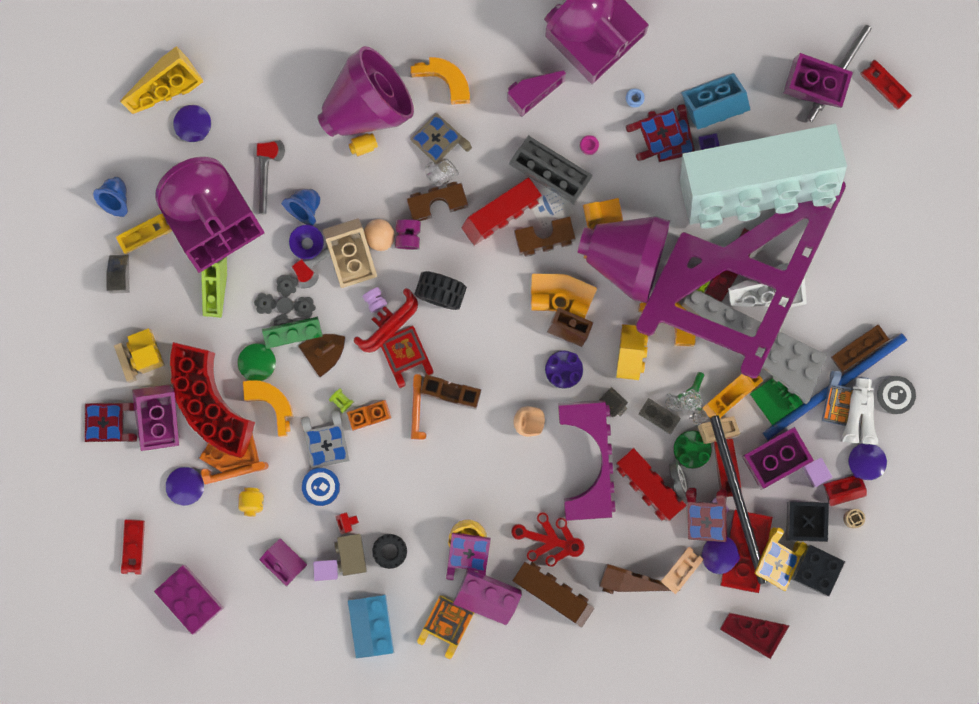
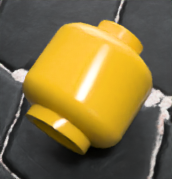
M244 488V491H241L239 494L238 509L244 512V516L255 517L256 513H260L263 510L264 494L258 488Z

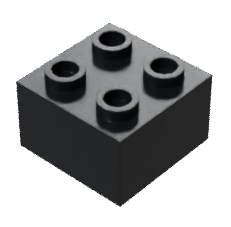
M787 502L786 541L828 542L829 503Z
M807 545V549L802 554L791 580L829 597L845 561L817 547Z

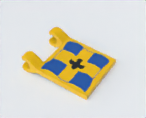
M773 527L770 531L769 541L754 574L779 589L786 591L799 559L807 549V544L796 541L793 551L778 543L784 534V530L779 527Z

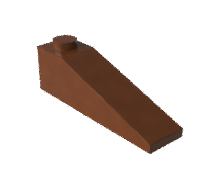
M610 564L605 565L599 584L600 587H603V592L613 594L614 591H671L660 580Z

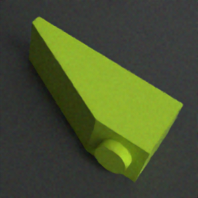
M227 257L201 272L203 316L222 317L227 280Z

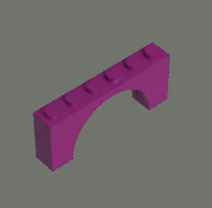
M605 400L558 403L560 425H571L586 431L597 442L601 452V468L595 482L583 493L574 497L564 498L565 519L570 521L612 518V512H616L615 500L611 501V493H614V481L610 482V474H613V463L609 462V455H612V444L608 443V436H611V426L607 424L606 417L610 416L609 405H606Z

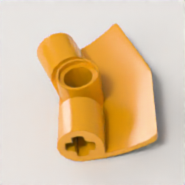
M619 198L583 205L587 228L593 229L597 224L623 221Z
M532 274L531 311H556L558 306L555 304V299L562 298L565 301V306L559 308L585 318L597 288L566 274Z

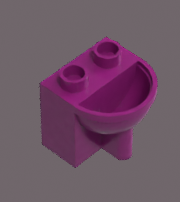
M566 0L563 5H556L544 18L548 23L545 37L591 84H594L647 34L649 24L625 0Z
M194 157L182 161L165 173L157 185L155 192L156 203L183 251L198 273L265 233L224 165L214 158Z

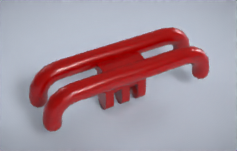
M405 288L403 290L406 302L394 314L384 306L382 309L387 314L384 316L379 311L377 315L381 319L379 321L375 317L371 319L379 327L376 332L366 340H362L360 337L354 338V343L358 345L359 349L367 353L375 352L415 314L418 309V300L410 289Z

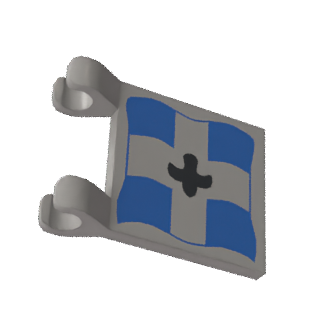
M338 410L332 412L334 425L312 429L309 417L301 419L312 469L349 461L341 416Z

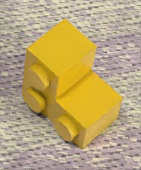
M622 324L616 378L639 380L640 373H644L645 362L642 360L647 357L648 347L644 346H647L648 336L638 332L635 325Z
M148 328L127 336L129 341L126 344L132 355L130 362L133 369L144 374L165 366L151 329Z

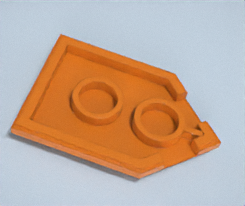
M253 432L249 447L242 458L226 454L208 443L199 459L221 472L259 462Z

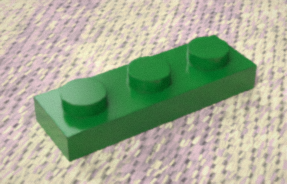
M318 316L262 329L267 349L323 336Z

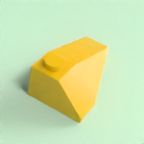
M176 46L161 57L120 102L132 114L153 107L155 103L160 101H169L172 99L171 97L191 92L203 83V79L189 58Z

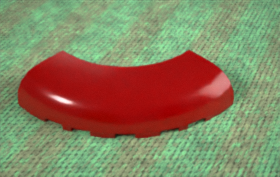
M173 342L170 355L171 384L173 385L177 405L186 421L207 443L226 454L242 458L249 447L255 422L235 413L222 399L214 378L215 353Z

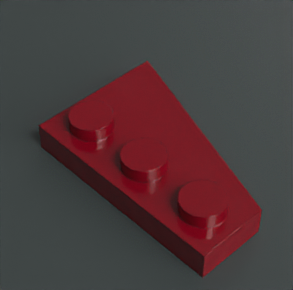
M728 613L719 630L771 659L790 625Z

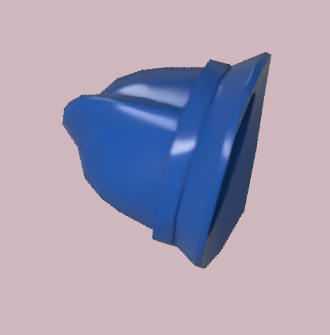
M121 178L107 179L100 188L94 190V199L105 212L119 217H124L128 212L126 205L127 190Z
M303 189L295 192L290 198H285L281 204L300 222L313 226L316 222L314 216L320 204V196L313 189Z

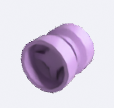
M379 287L368 291L362 296L364 301L368 302V308L371 313L388 305L386 300L381 297Z

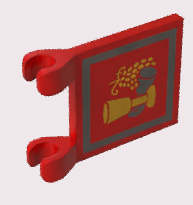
M414 326L393 334L381 346L399 388L406 386L401 373L422 364L427 375L434 373Z

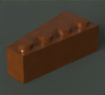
M524 562L512 581L582 628L595 609L587 603L589 599L580 593L576 596L572 593L573 588L565 583L562 585L555 582L557 580L555 576L548 572L546 575L540 572L541 567L531 562L528 564Z

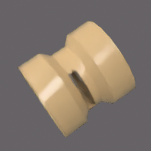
M859 509L848 510L843 517L844 524L853 529L863 526L866 519L865 514Z

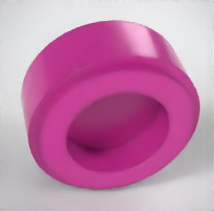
M588 135L582 138L580 149L584 154L593 155L598 151L599 142L596 137Z

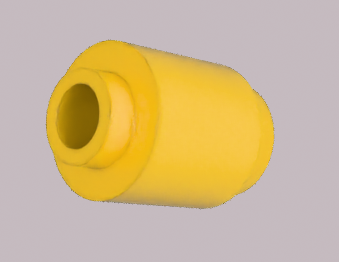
M366 133L350 139L351 143L348 144L352 155L356 154L357 157L372 152L378 147L373 133Z

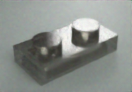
M650 398L647 399L638 413L639 416L669 435L672 434L681 419Z

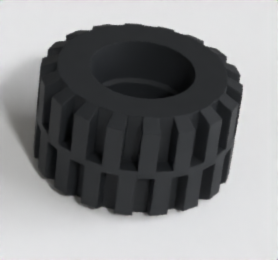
M424 271L421 272L414 295L430 304L450 310H459L467 287L462 282L451 277Z

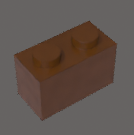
M558 307L547 333L582 347L589 336L594 322Z

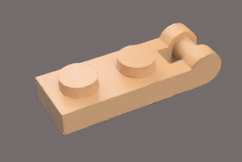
M690 546L661 580L674 594L682 588L704 560L700 555L697 556L693 553L694 550Z

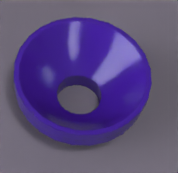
M301 225L295 228L290 235V249L298 258H315L323 249V235L318 228L312 225ZM306 238L313 241V246L310 249L302 247V241Z

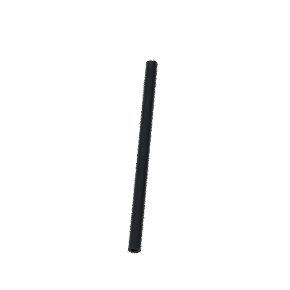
M719 415L709 417L753 567L756 570L761 556ZM756 575L759 584L768 582Z

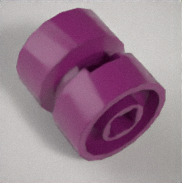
M406 219L396 221V232L399 235L395 237V248L405 250H418L420 248V238L417 236L421 231L420 221Z

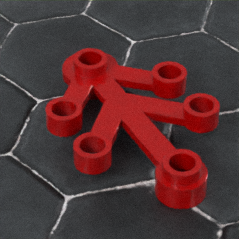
M543 512L538 514L537 521L542 524L547 535L526 530L525 526L521 524L513 526L511 530L512 536L517 540L525 537L546 543L536 550H530L527 553L529 561H536L539 556L556 546L564 548V550L556 555L546 557L545 562L550 567L555 566L558 561L568 555L572 557L580 556L585 549L583 541L579 538H574L571 534L565 518H558L556 520V527L562 530L567 541L557 537L548 521V515ZM540 515L546 516L545 522L539 520ZM559 520L565 521L564 527L558 526ZM517 528H521L523 530V534L518 536L516 535L515 530ZM572 544H577L579 549L573 551L571 549ZM530 552L536 553L535 559L529 558ZM549 557L555 559L554 564H548L547 560Z

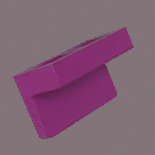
M282 539L274 543L259 559L286 587L307 566Z

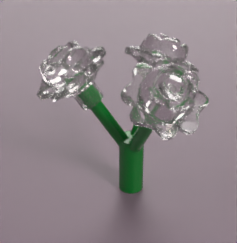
M702 372L697 373L694 383L689 389L679 393L677 396L667 393L665 404L672 412L675 410L678 412L682 411L681 402L683 403V408H689L690 411L695 410L689 416V419H693L694 424L698 425L707 423L709 418L706 412L703 411V405L701 404L704 403V400L699 392L705 376Z

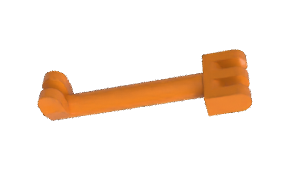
M415 374L413 379L411 439L424 440L427 437L426 433L419 432L422 376Z
M257 462L249 466L211 475L209 469H202L201 475L206 485L252 472L268 469L269 465L267 462Z

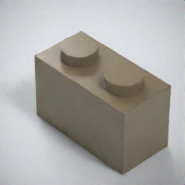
M361 534L337 537L338 542H334L336 554L340 553L341 561H337L339 573L343 572V576L367 572Z

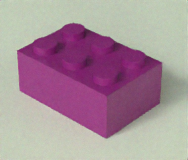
M795 427L742 456L760 490L814 461Z
M182 565L154 591L192 635L200 631L224 609L186 565Z

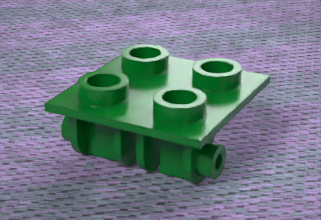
M773 378L750 394L771 425H774L803 404L799 396L795 393H790L785 385L780 381H775Z

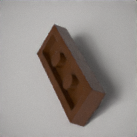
M878 324L831 356V359L842 373L890 339Z

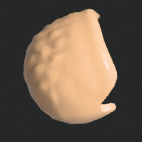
M383 219L372 220L364 229L367 244L372 249L385 251L391 248L395 239V232L387 221Z
M531 406L520 408L513 419L514 428L520 435L525 437L540 435L545 424L544 412L540 408Z

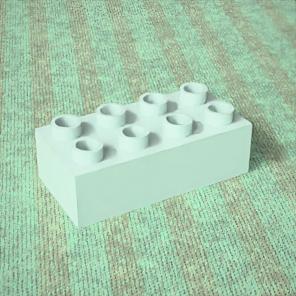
M836 124L684 153L682 156L680 186L689 224L700 223L701 228L707 229L722 224V218L737 216L739 221H749L759 217L762 210L775 208L776 213L784 214L796 210L798 203L813 201L814 206L831 204L836 200L835 196L840 193L847 163Z

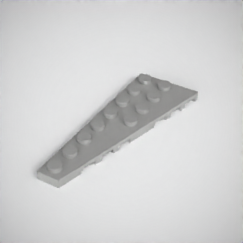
M697 290L687 295L681 305L693 314L751 337L756 335L761 324L760 321ZM779 331L765 360L763 369L770 373L775 381H780L785 385L790 393H795L803 400V403L807 404L810 401L827 355ZM759 347L756 355L761 358L765 349Z

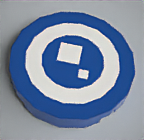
M316 468L310 470L305 475L302 481V492L309 503L316 506H325L331 504L337 498L340 492V483L333 471L326 468Z

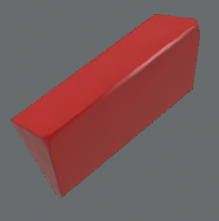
M854 476L823 484L830 506L867 496V489L863 479Z

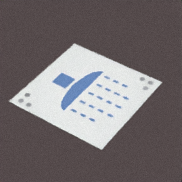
M546 187L538 190L542 197L538 201L539 204L532 210L541 228L550 225L551 221L565 218L574 213L569 201Z

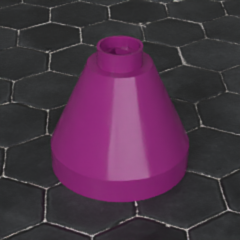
M363 46L348 57L322 105V112L317 118L320 126L329 136L334 137L337 134L347 136L399 127L413 117L414 106L404 82L391 64L376 50Z
M653 216L597 224L594 230L585 227L577 253L586 255V262L628 297L647 303L665 246L670 220Z

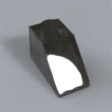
M109 255L106 271V288L110 294L129 293V255Z
M612 387L599 399L605 400L606 405H609L610 416L606 418H614L616 415L621 417L628 409L626 407L628 402Z

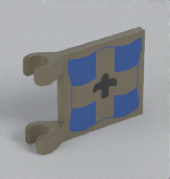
M437 113L410 139L444 173H448L451 168L443 158L457 144L466 152L472 149L470 142Z

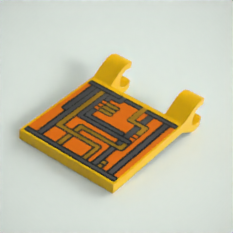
M439 596L417 643L424 645L428 635L431 634L450 644L445 657L451 659L474 612L454 605L452 601Z

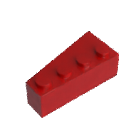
M528 177L470 215L461 229L475 246L482 240L492 236L496 230L506 227L513 218L516 220L521 217L526 209L529 208L531 210L536 207L542 195Z
M635 448L616 463L618 466L616 468L617 472L622 477L627 476L630 480L628 484L635 492L639 490L642 493L643 497L641 499L647 506L652 505L656 509L654 513L661 521H670L687 506L683 501L680 502L677 499L676 493L664 484L665 482L659 474L651 470L652 467Z

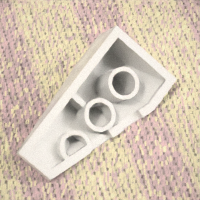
M789 263L781 264L774 268L784 271ZM805 277L791 307L807 304ZM751 279L728 288L731 306L753 307L757 304L769 307L776 292L774 288ZM782 297L779 305L785 307L789 298Z

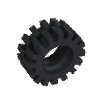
M385 534L374 542L372 555L375 562L381 567L387 569L397 568L407 557L406 543L397 535ZM386 544H393L397 548V555L392 559H387L382 554V549Z

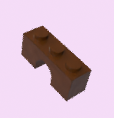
M451 182L442 189L434 187L425 194H421V192L411 194L407 202L412 219L420 222L431 219L430 207L436 201L445 202L449 207L450 213L468 208L462 183Z
M566 217L551 221L553 233L550 237L544 239L539 238L535 234L533 226L514 230L519 254H524L525 257L535 255V251L543 250V252L554 250L555 246L561 245L563 248L573 245L572 242L576 238L571 218Z
M425 374L420 393L421 395L476 410L481 389L455 384L442 378Z

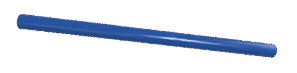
M902 333L842 375L838 385L845 386L904 344L907 341L906 337ZM829 385L810 398L807 404L803 403L762 433L767 440L771 439L824 401L827 397Z

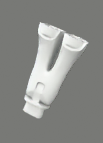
M856 379V387H853L849 416L841 442L878 445V438L874 427V393L870 391L874 390V388H871L872 379ZM860 416H861V425H860V434H859V420H860Z

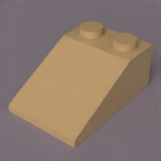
M359 218L322 230L341 288L377 277Z

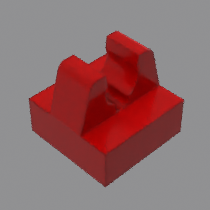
M347 512L335 516L341 535L353 531L351 526L359 523L357 515L348 517Z

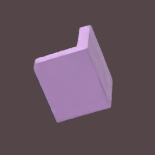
M822 458L802 467L813 487H817L833 478Z
M338 560L313 562L314 580L338 579Z

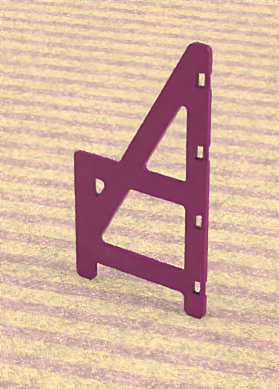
M843 181L840 193L835 196L836 200L831 209L826 206H814L813 201L798 203L796 210L784 214H774L725 247L686 232L681 233L637 322V331L651 336L655 333L659 323L668 324L744 355L745 358L740 368L741 373L750 378H757L842 198L846 183ZM802 219H808L809 222L786 270L774 268L748 256ZM805 248L812 249L808 257L802 255ZM692 257L702 260L694 268L690 269L687 267ZM725 270L776 290L754 337L675 306V303ZM782 297L789 298L785 307L779 305ZM759 347L765 349L761 358L756 355Z

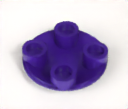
M187 105L176 113L173 121L174 130L184 141H203L211 129L210 115L204 108L198 105Z
M565 350L558 351L552 354L546 362V377L552 385L558 388H571L581 380L583 364L577 354Z
M862 443L852 449L849 454L848 463L854 477L863 480H874L881 477L886 470L887 458L884 451L877 445Z
M178 468L167 478L166 493L178 505H191L197 502L204 492L202 476L192 468Z
M727 537L726 542L707 541L702 550L704 566L715 574L729 572L740 559L737 546L729 537Z

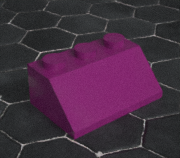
M467 568L453 604L507 625L515 613L522 596V591L519 588Z

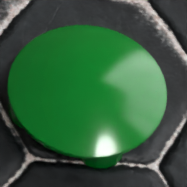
M263 344L248 345L239 354L238 369L250 381L268 379L275 370V355L270 348L267 349Z
M691 430L677 437L673 452L676 460L682 466L696 469L709 461L712 447L711 443L704 444L699 431Z

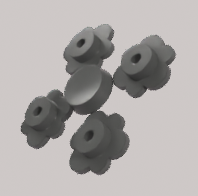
M290 275L277 279V291L281 292L284 296L277 303L275 300H272L273 296L271 294L266 295L265 293H260L257 297L258 300L254 301L259 314H270L275 307L282 313L279 318L274 319L275 324L273 326L293 322L286 315L292 311L293 307L298 311L297 315L299 317L304 315V317L310 318L316 306L313 305L314 301L311 297H300L298 302L293 305V301L288 296L296 292L295 287L298 281L295 278H291Z

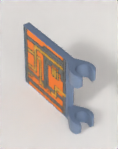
M831 371L822 421L846 426L849 416L850 399L854 389L838 385L842 373Z

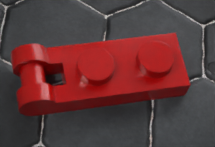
M873 60L869 64L870 66L860 73L861 76L899 110L912 95L879 62ZM875 71L880 74L877 78L872 75Z
M125 520L121 574H128V572L135 573V575L142 574L145 521ZM129 559H136L135 565H129Z

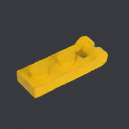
M159 214L116 236V239L126 255L170 233L172 230L167 224L164 215ZM159 223L161 229L156 231L153 225Z

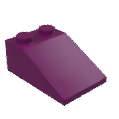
M799 53L793 59L783 93L801 100L842 108L853 72Z
M563 70L525 79L519 83L514 82L508 88L507 101L523 117L565 82L566 72Z
M171 384L133 389V403L140 450L146 451L179 446L175 393Z

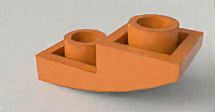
M386 400L347 412L352 431L391 419Z

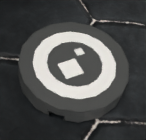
M893 376L880 384L877 391V400L886 412L903 414L914 405L916 390L908 379L901 376Z
M676 460L669 464V471L674 481L673 487L675 492L682 499L686 498L688 486L681 464Z

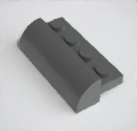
M529 135L509 162V165L572 204L577 202L593 176Z

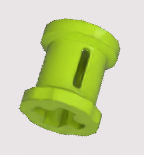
M341 388L329 398L330 402H334L341 409V413H344L354 403L352 399L349 400L342 393Z

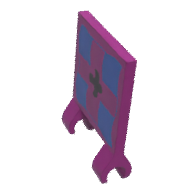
M452 533L446 579L454 580L455 568H469L486 575L491 538Z

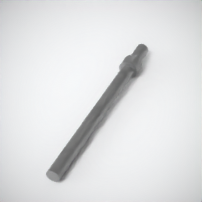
M869 25L864 26L839 67L847 69L872 28ZM814 102L813 108L806 119L809 122H813L819 111L824 109V104Z

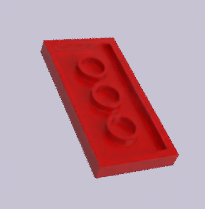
M734 510L729 538L736 544L740 559L729 572L722 574L720 586L759 593L761 584L758 583L756 574H754L755 570L737 510ZM748 512L759 553L762 557L769 541L773 517Z

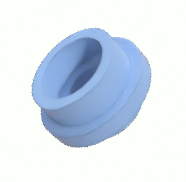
M634 88L627 92L626 102L630 107L637 108L643 104L645 96L641 90ZM637 96L638 101H633L631 97Z

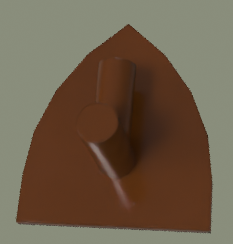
M322 334V337L306 340L298 346L319 377L331 370L340 359L344 349L345 336Z

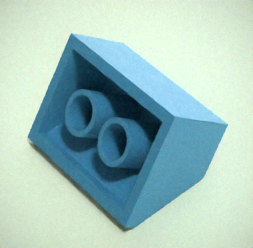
M734 73L681 92L690 118L697 130L750 111L747 92Z
M386 595L348 600L356 658L393 654L394 646Z

